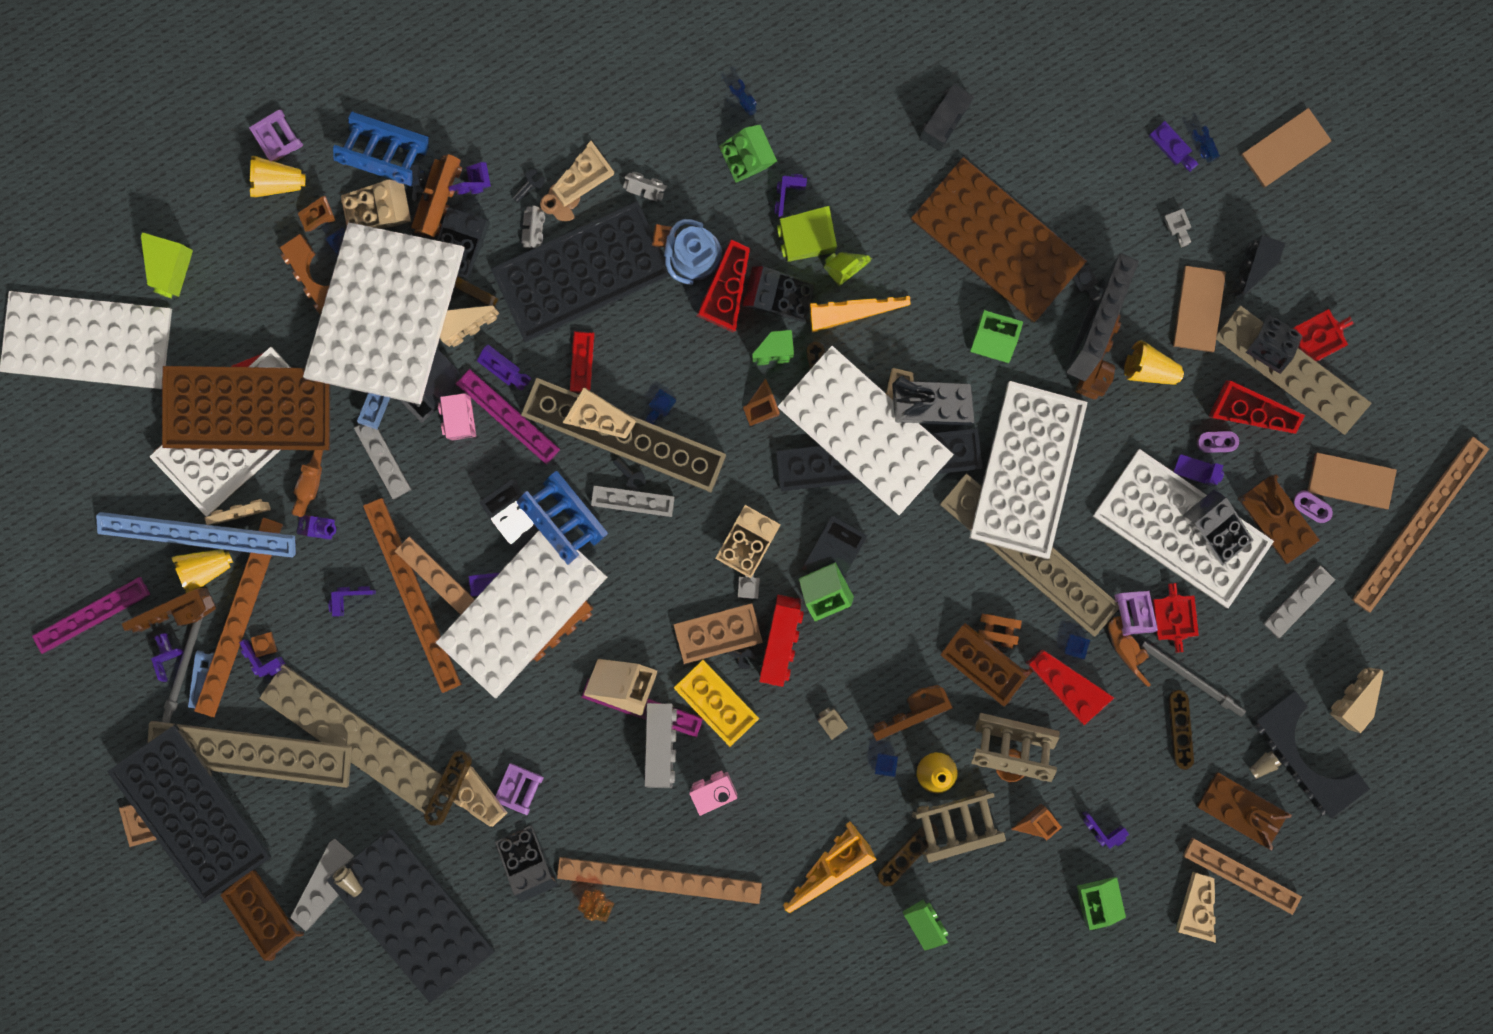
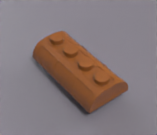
M450 154L440 157L439 160L434 159L424 188V192L429 194V201H425L424 194H422L411 226L412 229H415V234L427 238H435V235L439 236L442 224H440L441 217H445L449 207L446 202L448 197L452 198L455 192L449 191V187L453 186L454 179L459 178L462 167L459 166L460 159Z

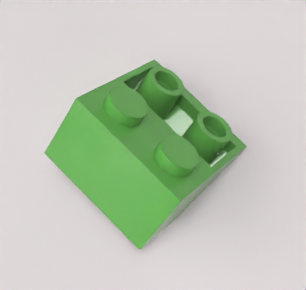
M761 125L744 128L719 146L735 182L759 173L777 162Z
M984 310L981 313L970 352L1009 363L1018 342L1023 321Z
M792 330L771 332L753 353V362H757V365H768L770 361L777 360L778 364L789 363V360L793 359L794 356Z
M832 563L799 578L805 604L814 621H818L852 605L854 596L836 563Z
M1117 877L1077 886L1085 926L1089 930L1110 926L1126 918Z
M923 899L902 911L924 951L948 943L945 938L948 933L940 920L936 922L935 918L938 916L931 903L926 904Z

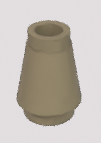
M1271 751L1268 754L1265 753L1249 769L1257 779L1277 770L1281 763Z
M343 866L334 873V883L353 897L359 895L363 890L350 868Z

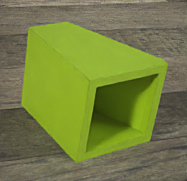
M829 206L780 219V225H777L778 235L783 237L784 245H781L782 256L787 257V262L831 254L836 251L837 244Z
M142 233L141 240L147 285L154 288L153 292L161 296L172 298V295L179 297L193 250L180 243Z

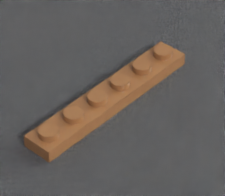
M410 536L395 550L412 569L461 615L475 601V598Z
M1194 838L1190 840L1183 854L1189 860L1292 915L1302 896Z

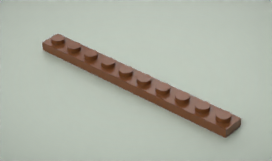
M380 498L364 505L367 517L441 692L444 693L462 685L451 657L436 643L440 639L441 633L414 570L395 552L402 544V541L384 499Z
M263 518L258 531L280 534L283 524ZM250 553L194 710L195 712L215 717L240 647L239 642L242 641L272 555Z

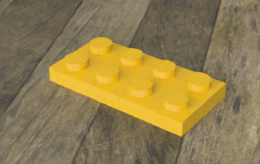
M704 660L674 687L729 747L759 720V717Z

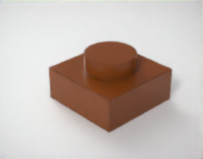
M656 224L652 245L665 248L667 236L670 234L672 227Z
M272 632L251 638L256 657L277 652Z

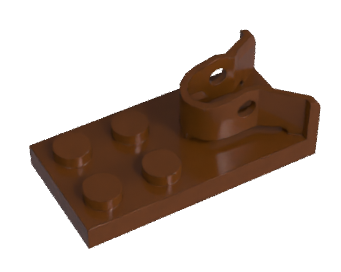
M1118 315L1103 357L1106 352L1110 351L1113 345L1111 338L1120 328V315ZM1101 359L1086 381L1079 380L1075 392L1093 400L1099 396H1104L1113 382L1115 365Z
M1274 474L1239 497L1238 500L1262 533L1274 541L1272 547L1283 562L1288 564L1320 540L1277 482L1279 477Z
M199 588L121 624L124 631L142 632L151 628L150 624L168 620V615L172 614L177 626L198 622L213 612L216 606L208 588Z
M966 623L961 626L941 653L944 659L1004 707L1011 701L1020 686L1033 672L1031 668L1028 670L1019 667Z
M939 685L918 689L906 699L911 713L905 715L902 712L893 716V720L888 723L881 721L873 725L874 729L871 732L875 740L878 741L951 709L952 706L945 690ZM923 693L926 695L925 698H921Z
M1218 772L1214 775L1196 806L1271 851L1273 849L1272 842L1286 818L1292 817L1291 814Z
M255 869L236 881L220 895L264 961H273L278 951L296 936L301 937L304 935L303 931H296Z

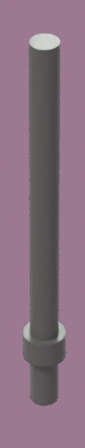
M203 618L198 622L192 623L169 699H166L164 704L165 711L161 721L163 723H170L173 711H176L178 705L176 701Z
M1144 641L1140 646L1142 649H1145L1149 654L1219 701L1222 707L1225 709L1229 708L1240 717L1245 714L1246 710L1234 703V699L1228 695L1224 696L1148 642Z

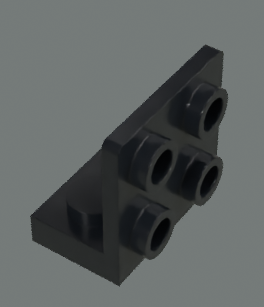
M1268 315L1258 336L1245 353L1281 374L1294 359L1303 336L1297 330L1282 323L1279 319Z

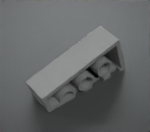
M647 703L645 787L672 788V783H675L673 762L676 761V750H673V742H676V729H673V721L677 720V709H673L672 704Z
M336 839L329 842L290 917L305 931L318 920L339 896L326 881V878L354 857Z

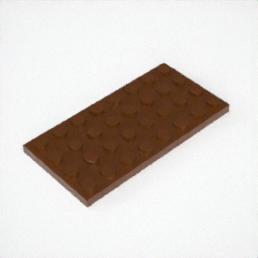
M964 157L911 218L916 225L1033 323L1037 321L1087 262V260Z
M163 366L162 448L330 450V384L304 378L303 375L306 368Z

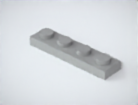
M362 424L355 427L357 435L392 499L412 490L380 430Z
M594 486L591 506L672 517L675 497Z
M1318 566L1263 625L1277 638H1280L1335 579L1322 566Z

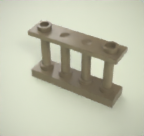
M983 713L979 714L975 731L982 733L981 749L976 748L971 764L1052 782L1057 767L1049 765L1050 749L1055 748L1060 731ZM990 735L1002 737L1001 754L989 751ZM1010 740L1022 742L1021 759L1009 756ZM1030 744L1042 747L1041 763L1029 761Z
M982 789L974 792L975 795L931 808L928 805L917 808V812H913L912 816L916 819L921 818L928 843L927 851L922 852L924 861L930 863L1006 841L1004 833L994 829L987 799L993 798L994 793ZM979 802L987 830L985 835L978 836L975 834L968 804ZM960 807L967 833L966 840L961 842L955 838L948 811ZM941 813L948 840L947 846L940 848L939 845H936L929 815Z

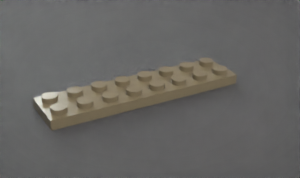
M1240 305L1217 333L1216 340L1345 435L1372 403L1299 348L1294 359L1281 374L1245 353L1258 336L1264 322Z

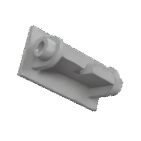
M638 172L628 173L625 176V179L629 180H625L623 186L627 192L640 196L642 189H645V198L656 202L658 200L662 201L664 193H661V191L663 192L667 188L666 185H663L662 181L654 178L651 180L643 178L644 175Z
M526 207L524 211L523 225L530 227L529 229H523L521 241L523 248H537L543 242L542 230L545 215L544 211L539 207Z

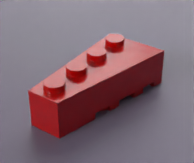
M733 240L729 241L696 315L697 317L730 332L736 331L750 251L749 247Z
M1226 380L1208 417L1296 434L1305 415L1235 382Z
M777 595L776 608L772 618L759 682L783 687L784 682L789 681L791 669L787 668L789 662H793L795 650H792L793 642L797 643L800 632L796 630L797 623H802L804 614L803 611H800L801 599Z

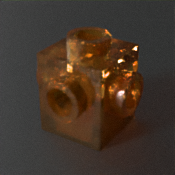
M596 889L594 892L585 890L578 910L584 913L583 917L588 920L607 922L614 903L605 897L606 894Z

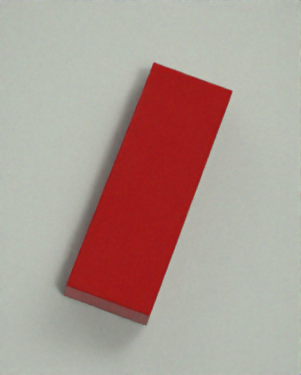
M574 331L570 381L571 392L581 393L583 388L591 391L595 333Z

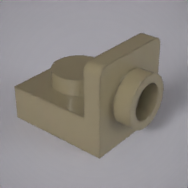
M826 708L818 714L820 718L817 720L831 740L848 728L834 708L831 710Z

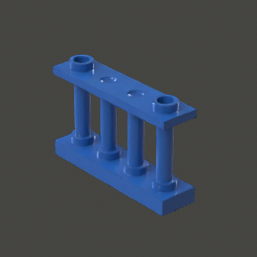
M351 112L348 117L349 131L351 133L344 147L334 145V161L411 186L412 170H410V167L417 153L426 156L428 152V137ZM359 134L371 137L363 154L352 151ZM378 141L390 144L382 160L371 157ZM398 147L409 150L401 167L390 163Z
M556 471L543 483L545 485L544 489L534 496H531L527 491L516 503L557 551L560 558L569 565L579 556L577 552L579 548L589 541L595 546L608 532L558 471ZM552 494L558 501V504L544 512L538 505V502ZM564 509L572 519L557 528L551 518ZM577 525L584 535L570 544L564 534Z

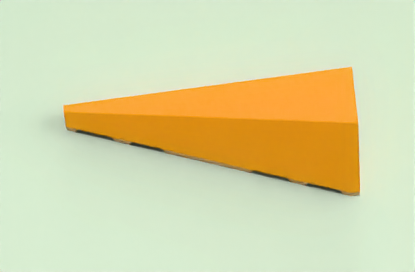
M910 296L890 297L884 300L864 299L837 303L828 302L827 304L820 305L812 303L810 304L812 333L910 305Z
M850 821L845 825L847 830L841 837L837 836L834 839L836 844L829 853L824 852L806 875L807 881L801 888L797 887L794 890L796 895L789 904L786 902L783 904L785 911L791 913L876 861L870 845Z

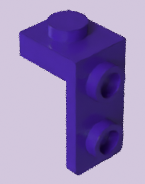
M486 162L466 167L469 182L450 186L449 191H457V194H465L471 191V194L482 193L484 188L490 187Z
M791 174V177L783 176L782 182L778 181L777 194H781L780 202L776 201L775 214H779L778 219L783 218L785 188L806 190L807 178H803V175Z
M1179 455L1174 473L1214 486L1218 485V482L1220 483L1223 479L1224 471L1222 469L1224 465L1218 463L1209 464L1188 456Z
M370 586L358 587V591H350V587L337 588V592H331L332 600H329V612H332V616H344V596L376 594V590H370Z
M242 640L239 642L242 646L240 651L245 658H249L252 663L250 665L251 670L255 675L264 677L270 673L273 676L282 670L281 666L285 664L282 657L275 658L263 666L259 658L256 657L249 641Z
M1086 811L1082 813L1085 817L1083 822L1089 830L1092 828L1098 834L1095 838L1101 846L1106 845L1110 849L1114 845L1119 846L1127 840L1126 837L1129 833L1123 826L1120 825L1105 836L1090 814Z

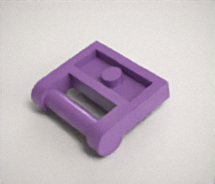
M282 110L272 113L249 127L267 158L273 162L303 146L300 139L296 138L286 122ZM274 122H278L290 143L286 146L272 126Z
M1149 591L1115 595V600L1118 602L1123 635L1158 631ZM1126 600L1130 602L1134 626L1132 627Z
M510 763L495 797L501 805L528 815L530 803L539 783H542L544 777ZM529 778L532 781L522 804H518L516 800L525 779Z

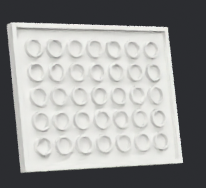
M348 222L303 377L313 381L421 404L465 248L460 245Z

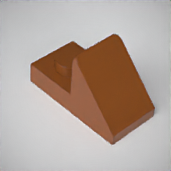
M322 196L298 213L305 232L312 231L323 223L335 221L326 196Z

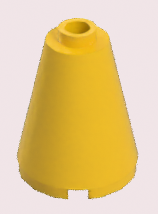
M251 156L250 197L255 198L299 191L301 186H305V174H301V169Z
M1137 341L1131 349L1134 352L1132 356L1128 354L1124 366V375L1128 376L1126 377L1127 380L1172 385L1182 380L1184 371L1181 365L1146 342Z
M223 549L172 557V561L177 567L175 569L183 588L186 589V593L201 588L231 568L230 563L233 562L229 551L224 552Z
M934 752L921 759L917 767V778L925 790L932 793H943L955 784L957 767L948 755Z

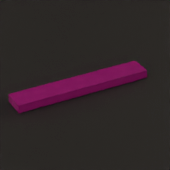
M470 369L456 383L457 386L546 465L560 451L555 444Z
M139 577L34 634L32 637L41 654H44L150 596V593L142 578Z
M590 678L587 680L581 697L647 720V703L662 704L648 699L642 716L584 695ZM677 709V720L673 721V729L697 737L703 718Z

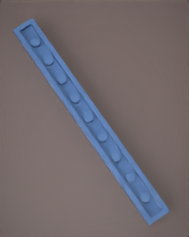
M99 512L96 515L97 533L103 535L292 558L296 554L294 535Z

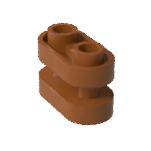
M981 614L980 621L985 622L986 627L985 630L979 629V635L991 644H993V641L1001 642V646L1013 648V644L1018 645L1019 637L1013 636L1014 628L1021 629V620ZM994 624L1006 626L1005 634L993 632Z

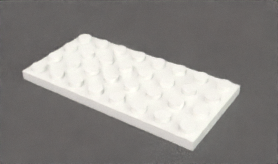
M9 291L0 372L162 389L163 366H166L172 309Z
M833 346L828 349L778 406L783 413L898 515L905 510L954 455L919 423L895 422L894 401Z
M272 347L249 366L291 368ZM161 446L150 458L207 517L210 515V512L217 509L281 450L162 448Z
M1012 381L1008 382L969 538L1045 559L1050 558L1088 402Z
M1138 449L1093 517L1225 608H1229L1274 541L1241 519L1254 541L1222 566L1183 517V514L1207 495Z
M540 531L534 535L436 642L494 698H497L607 578L579 550H577L579 556L571 564L567 565Z

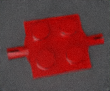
M1328 309L1292 328L1303 336L1298 348L1316 362L1344 348L1348 343L1344 337L1343 329L1354 324L1353 321H1350L1352 320L1349 316L1338 322Z
M1169 583V596L1162 599H1152L1158 629L1156 631L1157 640H1173L1175 653L1184 652L1182 640L1188 637L1199 636L1195 596L1177 595V583Z

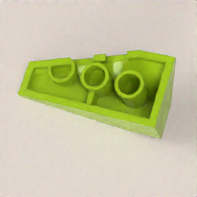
M843 252L836 255L833 253L825 260L824 269L840 286L871 262L872 258L869 255Z

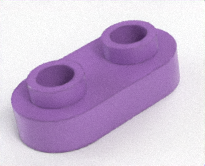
M1230 431L1206 432L1197 439L1199 450L1205 453L1231 452L1237 449L1239 445L1238 436ZM1226 438L1230 440L1229 446L1224 444ZM1205 439L1210 441L1209 446L1204 445Z
M1300 491L1294 496L1293 502L1295 507L1318 523H1325L1331 519L1333 514L1332 508L1317 496L1308 491ZM1302 498H1307L1308 500L1306 503H1300V500ZM1320 508L1325 509L1323 514H1318L1317 511Z

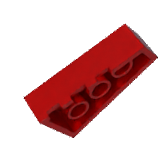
M1043 650L1036 653L1026 663L1082 725L1087 724L1114 699L1113 696Z

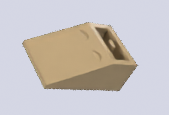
M386 180L341 195L346 225L349 222L383 229L411 221L404 184L394 180Z
M494 306L447 310L440 339L447 346L450 347L452 345L455 347L464 341L462 338L470 334L472 336L480 331L479 327L484 323L488 325L494 322L499 312Z
M745 505L715 559L752 578L780 524Z
M598 659L584 695L642 716L657 671L640 664Z
M1369 667L1363 669L1358 674L1357 678L1359 679L1356 683L1347 687L1344 692L1346 695L1342 700H1337L1333 704L1330 715L1348 730L1361 733L1374 718L1384 671Z

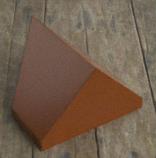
M766 378L749 403L743 407L750 426L780 415Z
M1040 804L1011 830L1043 837L1047 841L1062 827L1043 804Z

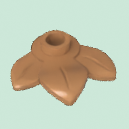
M552 185L549 194L541 199V209L547 214H553L560 221L573 220L574 214L571 209L578 205L580 197L564 207L553 193L552 188L554 185ZM549 202H554V206L551 208L548 207L547 204Z

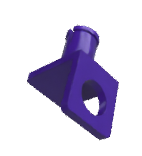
M304 515L299 517L297 534L332 539V536L336 533L335 520ZM306 521V526L303 530V522Z
M167 633L160 634V637H155L160 654L151 658L157 679L162 682L168 681L162 662L183 655L184 652L180 649L172 650Z

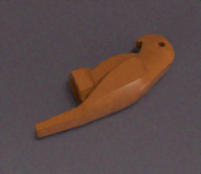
M315 450L310 463L304 464L301 467L302 473L294 490L296 502L292 509V515L304 516L308 504L316 497L322 472L321 460L323 450Z
M1115 616L1107 623L1114 650L1142 683L1149 687L1151 684L1136 666L1145 661L1149 654L1145 649H1140L1138 643L1131 635L1122 634L1123 624L1121 616Z

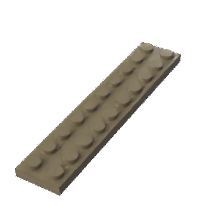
M965 474L939 505L971 531L982 486L968 474ZM984 542L1093 637L1099 633L1119 609L1118 603L1053 547L1050 558L1045 559Z
M285 664L282 665V670L275 675L260 699L321 742L352 746V764L425 814L443 775Z
M151 721L148 730V743L175 724ZM177 724L210 771L345 788L349 786L352 746Z

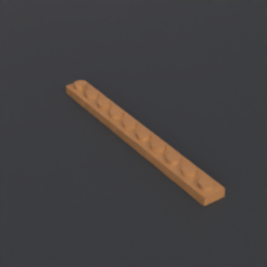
M1474 437L1469 438L1352 599L1353 602L1371 613L1489 450L1488 447Z
M560 857L557 879L756 904L760 902L762 882Z

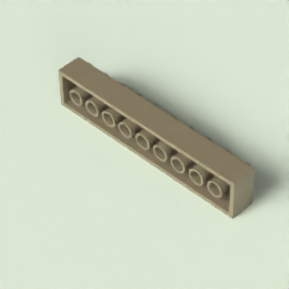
M536 378L521 414L524 418L712 493L727 456L725 453L636 417L633 418L637 422L627 438L565 424L563 421L579 397V394Z

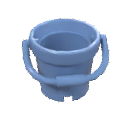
M683 219L676 222L671 228L670 234L667 236L664 252L668 273L673 279L692 285L694 280H703L717 270L722 258V248L718 239L710 231L703 228L702 222ZM684 224L694 225L683 229L676 238L674 237L676 230ZM670 261L674 267V270L677 271L682 277L676 275V273L672 270Z

